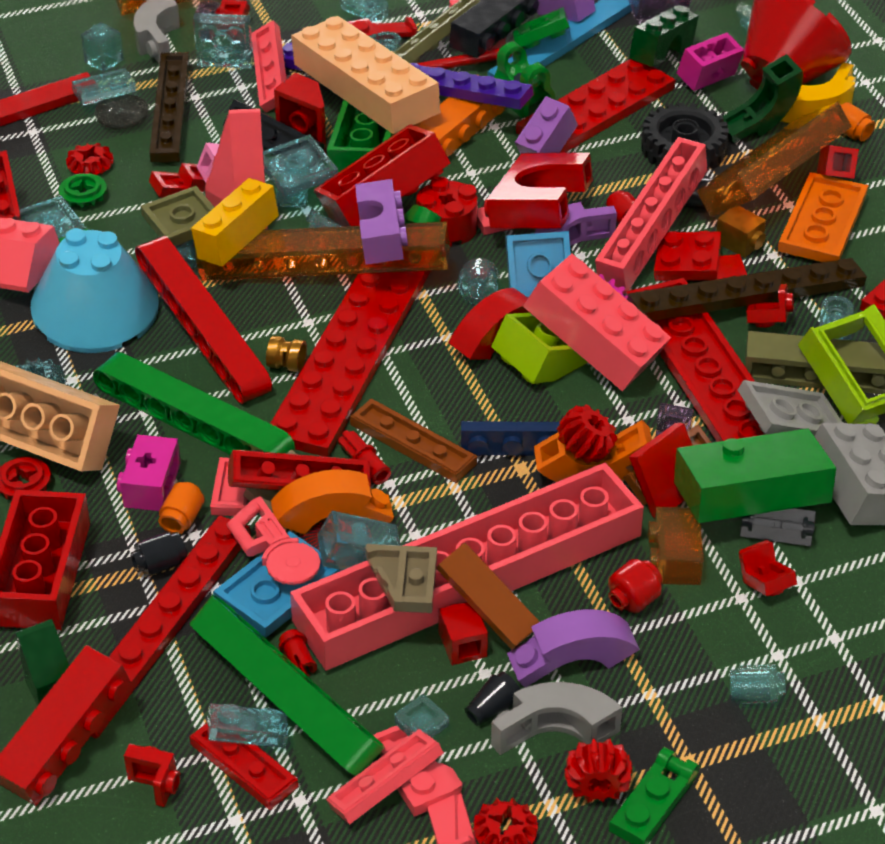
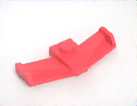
M393 726L374 734L385 746L380 753L381 757L409 737L398 726ZM434 760L397 788L414 817L428 811L437 844H477L461 793L463 784L451 767Z

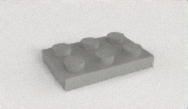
M743 380L738 388V392L745 401L746 407L751 411L759 424V428L765 434L809 428L815 436L821 423L842 422L825 395L820 392Z

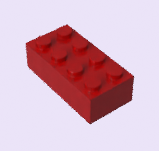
M409 124L314 189V192L330 220L352 231L360 230L355 184L392 179L394 191L400 190L402 198L403 196L415 193L419 189V185L426 180L434 179L441 175L443 169L451 164L434 132Z
M15 490L0 537L1 627L28 628L52 619L56 630H62L90 527L86 493Z

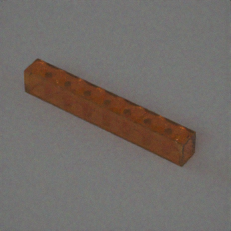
M447 222L407 223L405 227L408 246H402L404 259L366 265L360 226L263 230L223 267L198 259L197 253L195 258L201 281L448 270L450 241Z

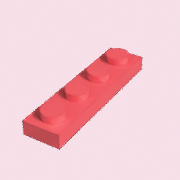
M274 20L251 33L259 106L266 113L275 108L274 89L287 79L280 27Z

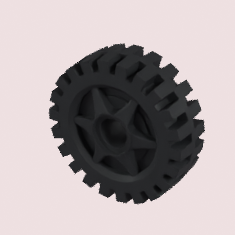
M673 103L667 104L666 109L660 106L656 111L652 110L649 116H646L644 119L641 150L644 157L648 158V162L652 165L656 163V167H658L678 137L706 144L708 171L709 167L714 169L718 163L721 164L726 156L728 124L724 122V118L721 115L717 116L716 111L710 110L707 112L708 107L701 106L699 109L693 103H690L689 107H685V103H678V107H675Z

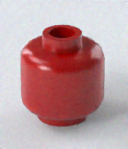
M631 559L610 575L608 579L610 590L608 597L617 609H625L630 613H639L661 595L662 575L656 566L648 560Z

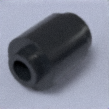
M168 531L135 543V551L130 553L135 570L138 573L142 571L146 577L180 565L181 560L187 557L186 547L178 532L170 534Z

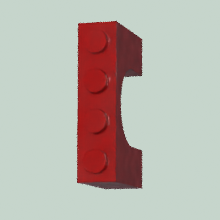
M521 153L485 200L484 213L486 217H489L490 228H562L569 218L567 192H586L593 181L590 153Z

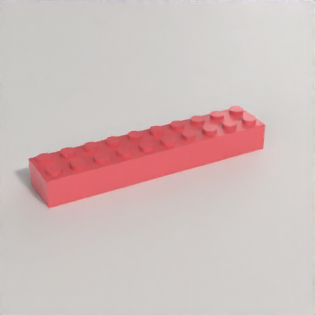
M602 463L403 546L437 547V568L439 563L463 543H466L512 592L640 537L644 506L606 463ZM367 560L290 592L292 622L301 633L305 634L308 646L325 671L439 623V608L467 602L436 569L432 613L394 611Z

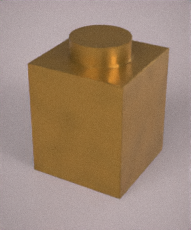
M736 204L718 218L716 232L721 231L723 247L745 258L754 250L760 249L766 239V234L764 233L766 220Z

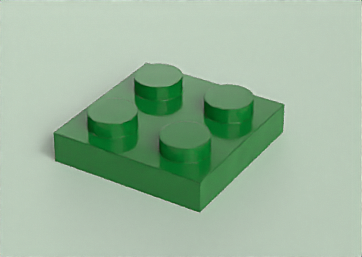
M564 7L525 22L520 27L513 30L514 41L521 47L524 46L525 49H530L540 44V39L548 36L553 39L565 34V29L570 27Z

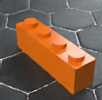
M448 97L440 104L439 114L414 126L434 132L448 157L462 144L469 141L474 134L484 128L497 115H500L505 110V107Z

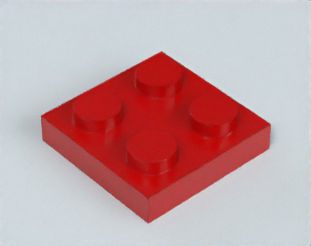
M721 231L667 232L657 247L654 266L655 281H671L679 278H684L685 280H716L722 246Z

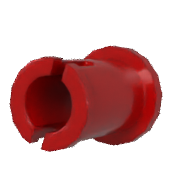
M297 629L284 632L279 638V650L309 677L310 674L305 666H308L310 671L314 673L317 669V664L306 646L307 637Z

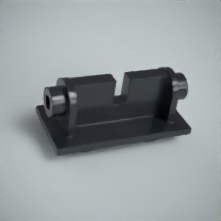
M793 508L743 516L740 537L811 546L816 511Z

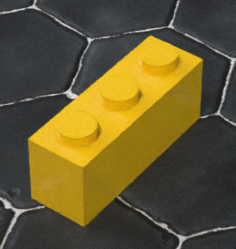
M248 178L192 226L191 231L197 258L223 267L279 216L273 185Z

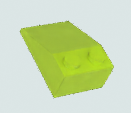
M531 313L506 314L491 345L501 355V359L505 363L514 366L522 373L523 379L532 384L554 382L588 363Z

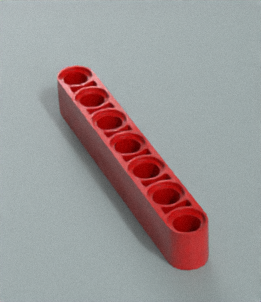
M162 236L135 247V256L139 266L237 402L243 404L271 392L272 382L265 367L167 236Z

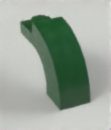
M787 54L763 67V78L756 93L747 102L722 116L724 122L728 124V139L733 144L753 132L758 137H761L777 125L793 106L802 86L803 71Z

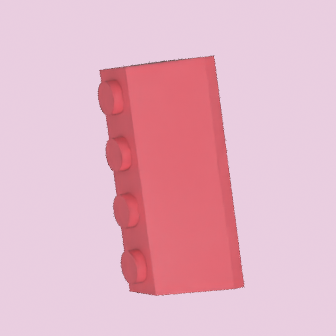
M0 218V288L29 293L39 283L60 243L53 225L19 221L12 218Z

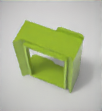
M875 304L862 312L816 328L810 327L798 344L847 423L877 424L879 421L878 415L885 413V393L868 399L830 340L855 333L866 325L885 353V319Z

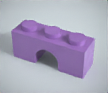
M392 179L355 184L365 264L404 259L402 246H408L400 190L394 191Z

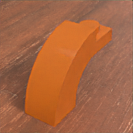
M641 420L616 434L618 440L605 459H602L599 463L592 461L589 464L585 463L580 457L575 459L571 451H565L566 445L558 440L560 434L557 432L534 446L537 471L545 477L558 482L606 463L622 481L624 480L623 477L632 471L629 456L652 440L650 427Z
M325 470L305 475L282 488L271 500L272 512L281 526L304 535L314 524L334 515H352L386 528L394 519L389 495L379 489H371L367 474L352 470Z

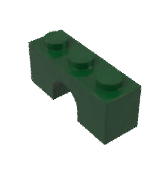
M674 6L634 28L629 58L654 67L667 59L669 49L680 53L686 48L693 46L699 15L690 12V9L685 6Z

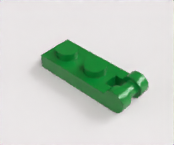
M663 747L655 763L609 822V832L631 844H648L696 779L700 765L689 759L685 762L676 757V752ZM670 771L678 776L675 780H672L665 775Z

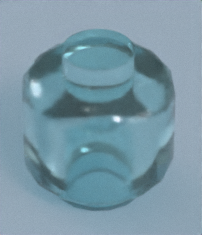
M474 258L466 262L460 270L458 289L461 296L470 303L478 304L482 299L498 291L500 280L498 268L493 262L484 258Z

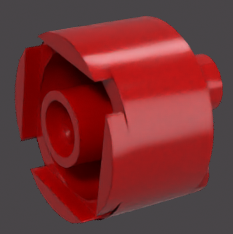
M442 176L431 179V183L423 187L417 194V205L435 212L442 219L434 234L429 233L423 240L440 244V247H451L452 242L462 240V244L470 241L477 232L478 198L476 188L471 184L450 181Z

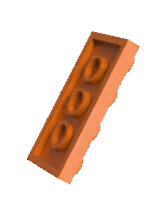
M810 172L779 240L778 252L816 260L821 263L840 260L867 196L868 185Z

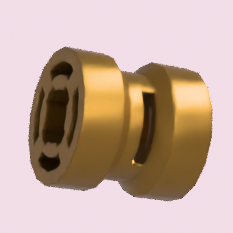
M273 335L269 340L266 351L267 367L279 369L283 366L287 367L289 371L300 373L306 360V341L294 339L290 342L286 341L284 337Z

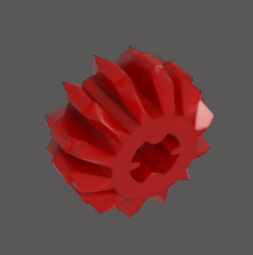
M587 404L583 407L576 405L573 409H570L557 427V431L560 434L558 440L566 445L565 451H571L575 459L580 457L587 464L592 461L599 463L602 459H605L615 446L618 438L615 434V426L608 422L609 417L602 416L599 409L594 411Z
M593 737L590 744L578 742L576 750L568 751L565 780L567 781V786L571 787L574 797L584 796L587 803L594 799H600L604 804L606 798L619 799L620 792L629 790L631 774L633 773L632 761L625 752L623 745H613L610 738L603 743L597 742Z

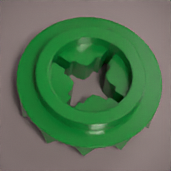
M88 173L76 174L66 178L60 184L59 194L62 202L68 203L70 207L80 205L81 208L85 205L94 206L96 201L104 200V195L107 194V185L100 176Z

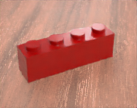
M86 645L0 753V785L34 806H37L43 797L48 796L55 788L57 779L66 767L77 760L81 748L90 736L100 730L110 710L126 696L131 681L122 664Z

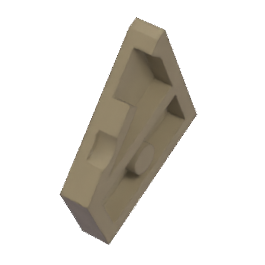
M366 544V559L393 610L398 612L432 613L437 547Z

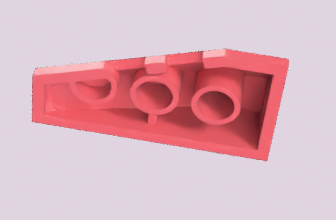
M260 109L229 110L220 137V144L212 162L209 178H207L205 184L206 198L214 207L248 178L266 183Z

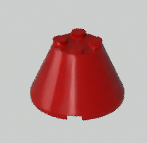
M753 0L743 59L740 64L751 77L750 84L758 90L763 78L762 68L787 54L803 71L802 85L840 67L850 57L852 52L851 41L843 26L830 12L826 16L814 7L815 0Z

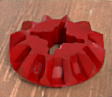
M87 142L85 146L76 145L75 150L68 151L66 165L74 174L88 173L99 175L110 169L113 165V153L110 152L109 147H101L100 143L89 145Z
M16 458L0 467V493L4 494L6 500L13 498L15 490L46 491L47 484L51 483V473L48 465L37 458ZM18 475L29 482L23 484L21 481H18Z
M496 797L492 804H482L480 812L474 816V835L479 844H533L538 832L537 815H533L530 812L528 804L520 805L515 801L514 797L509 802L500 801ZM510 817L512 825H509L504 835H501L500 823L504 821V818Z

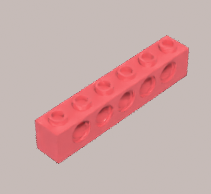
M681 137L676 139L595 259L597 275L603 274L607 282L612 278L615 279L614 286L617 288L625 287L623 294L630 290L706 174V144Z

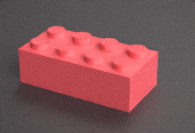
M574 254L569 255L540 280L523 305L527 311L622 392L655 360L671 339L659 325L651 321L633 303L624 298Z

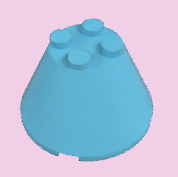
M74 228L66 233V238L59 243L32 295L30 309L36 329L39 328L46 335L50 343L73 352L102 353L122 348L123 342L135 336L138 339L142 337L156 320L159 298L153 284L141 267L117 241L115 233L98 230L83 231L82 229Z

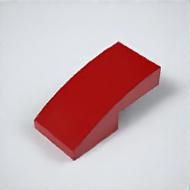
M181 163L178 173L152 171L149 178V183L159 197H166L197 186L203 192L205 191L206 184L197 169L198 164Z

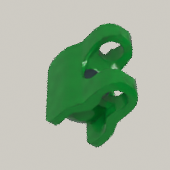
M515 41L509 42L497 52V70L494 78L509 81L517 80L521 83L533 85L534 95L522 109L511 108L521 118L527 117L529 115V107L536 104L539 99L543 101L545 96L556 100L555 92L551 88L550 72L539 62L529 65L526 51ZM514 52L513 62L508 63L509 56Z

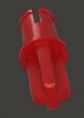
M345 430L342 432L338 442L352 459L370 460V479L375 485H380L387 481L391 475L390 468L376 455V449L372 445H367L355 431L349 432Z

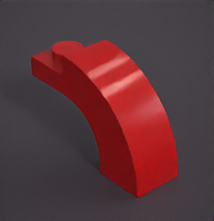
M514 287L501 289L490 294L469 311L455 329L448 343L470 360L491 359L494 352L491 345L505 315L530 313L523 307L529 297H526Z

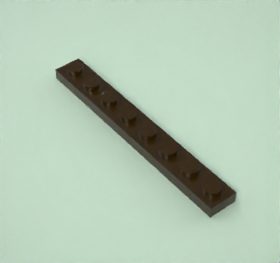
M853 258L628 293L627 300L633 303L651 321L778 301L780 284H787L788 293H793L794 298L863 287L867 276Z

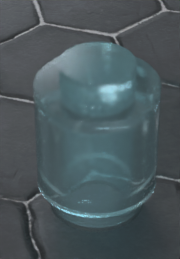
M776 664L739 665V669L730 670L731 700H741V704L778 703V695H785L784 672H777Z

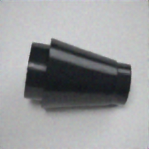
M502 671L498 675L492 674L469 705L464 708V711L475 725L480 726L482 723L513 706V693L519 691L520 688L507 673Z

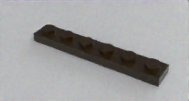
M189 52L161 53L149 152L150 162H180L190 64Z

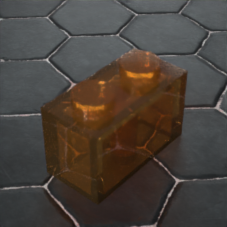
M656 507L655 522L649 521L648 543H655V548H650L649 562L654 564L661 573L663 579L661 584L700 585L703 568L701 524L697 522L689 508Z

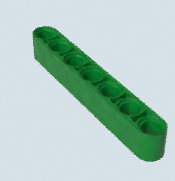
M116 352L93 372L95 384L104 393L231 455L233 450L285 454L291 449L295 450L293 439L284 430L125 353Z
M211 595L189 623L200 636L352 775L357 776L369 767L385 748L363 725L231 606L216 595Z

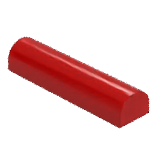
M233 450L228 465L229 487L281 490L289 483L305 475L325 470L342 469L367 474L369 487L371 488L370 460Z

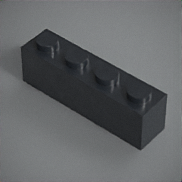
M479 1L451 22L449 47L478 58L501 39H504L515 28L520 27L528 18L534 16L538 11L539 1Z

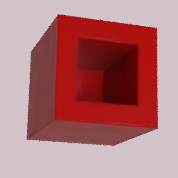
M821 145L817 174L854 179L859 149Z
M468 602L439 608L438 633L451 665L487 657V629L481 616Z

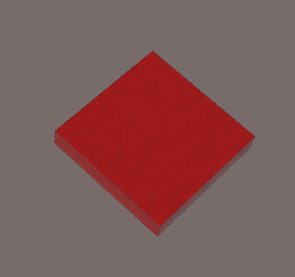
M684 423L673 424L629 456L653 518H662L685 501L674 483L677 448L692 446Z

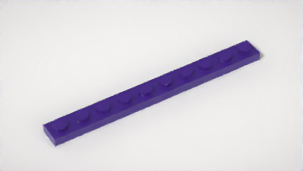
M292 42L283 46L285 68L301 70L294 64ZM410 63L439 83V95L521 110L534 95L532 84L521 83L517 80L509 81L497 79L493 76H479L464 71L456 72L444 70L441 67L433 68Z

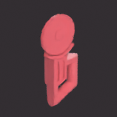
M259 496L252 499L227 523L228 529L248 557L264 552L262 565L266 566L268 574L275 581L284 585L303 584L313 579L319 572L321 560L318 552L312 546L299 543V538H290L262 497ZM259 513L262 518L255 523L257 539L253 540L244 526Z

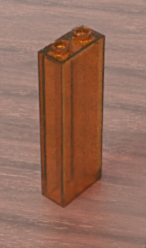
M836 101L794 120L699 188L697 193L710 217L754 200L852 126L840 103Z

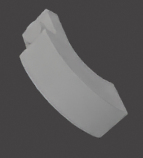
M147 0L139 7L134 16L136 47L139 55L149 54L151 58L154 57L159 65L161 53H170L169 40L164 34L180 28L178 4L174 0Z
M548 682L532 685L513 693V709L501 712L492 720L491 746L499 755H502L534 735L544 732L567 733L585 744H590L593 737L597 742H603L620 732L622 706L608 695L581 684Z

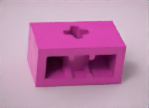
M726 32L686 48L676 74L693 91H696L735 75L744 49Z
M137 434L133 448H128L126 453L125 471L120 472L118 475L117 492L122 493L125 508L159 511L174 485L181 464L178 439Z

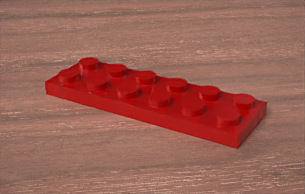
M629 59L561 97L557 101L571 107L578 126L560 153H566L674 90L676 79L655 67ZM533 114L516 123L517 134L520 135Z

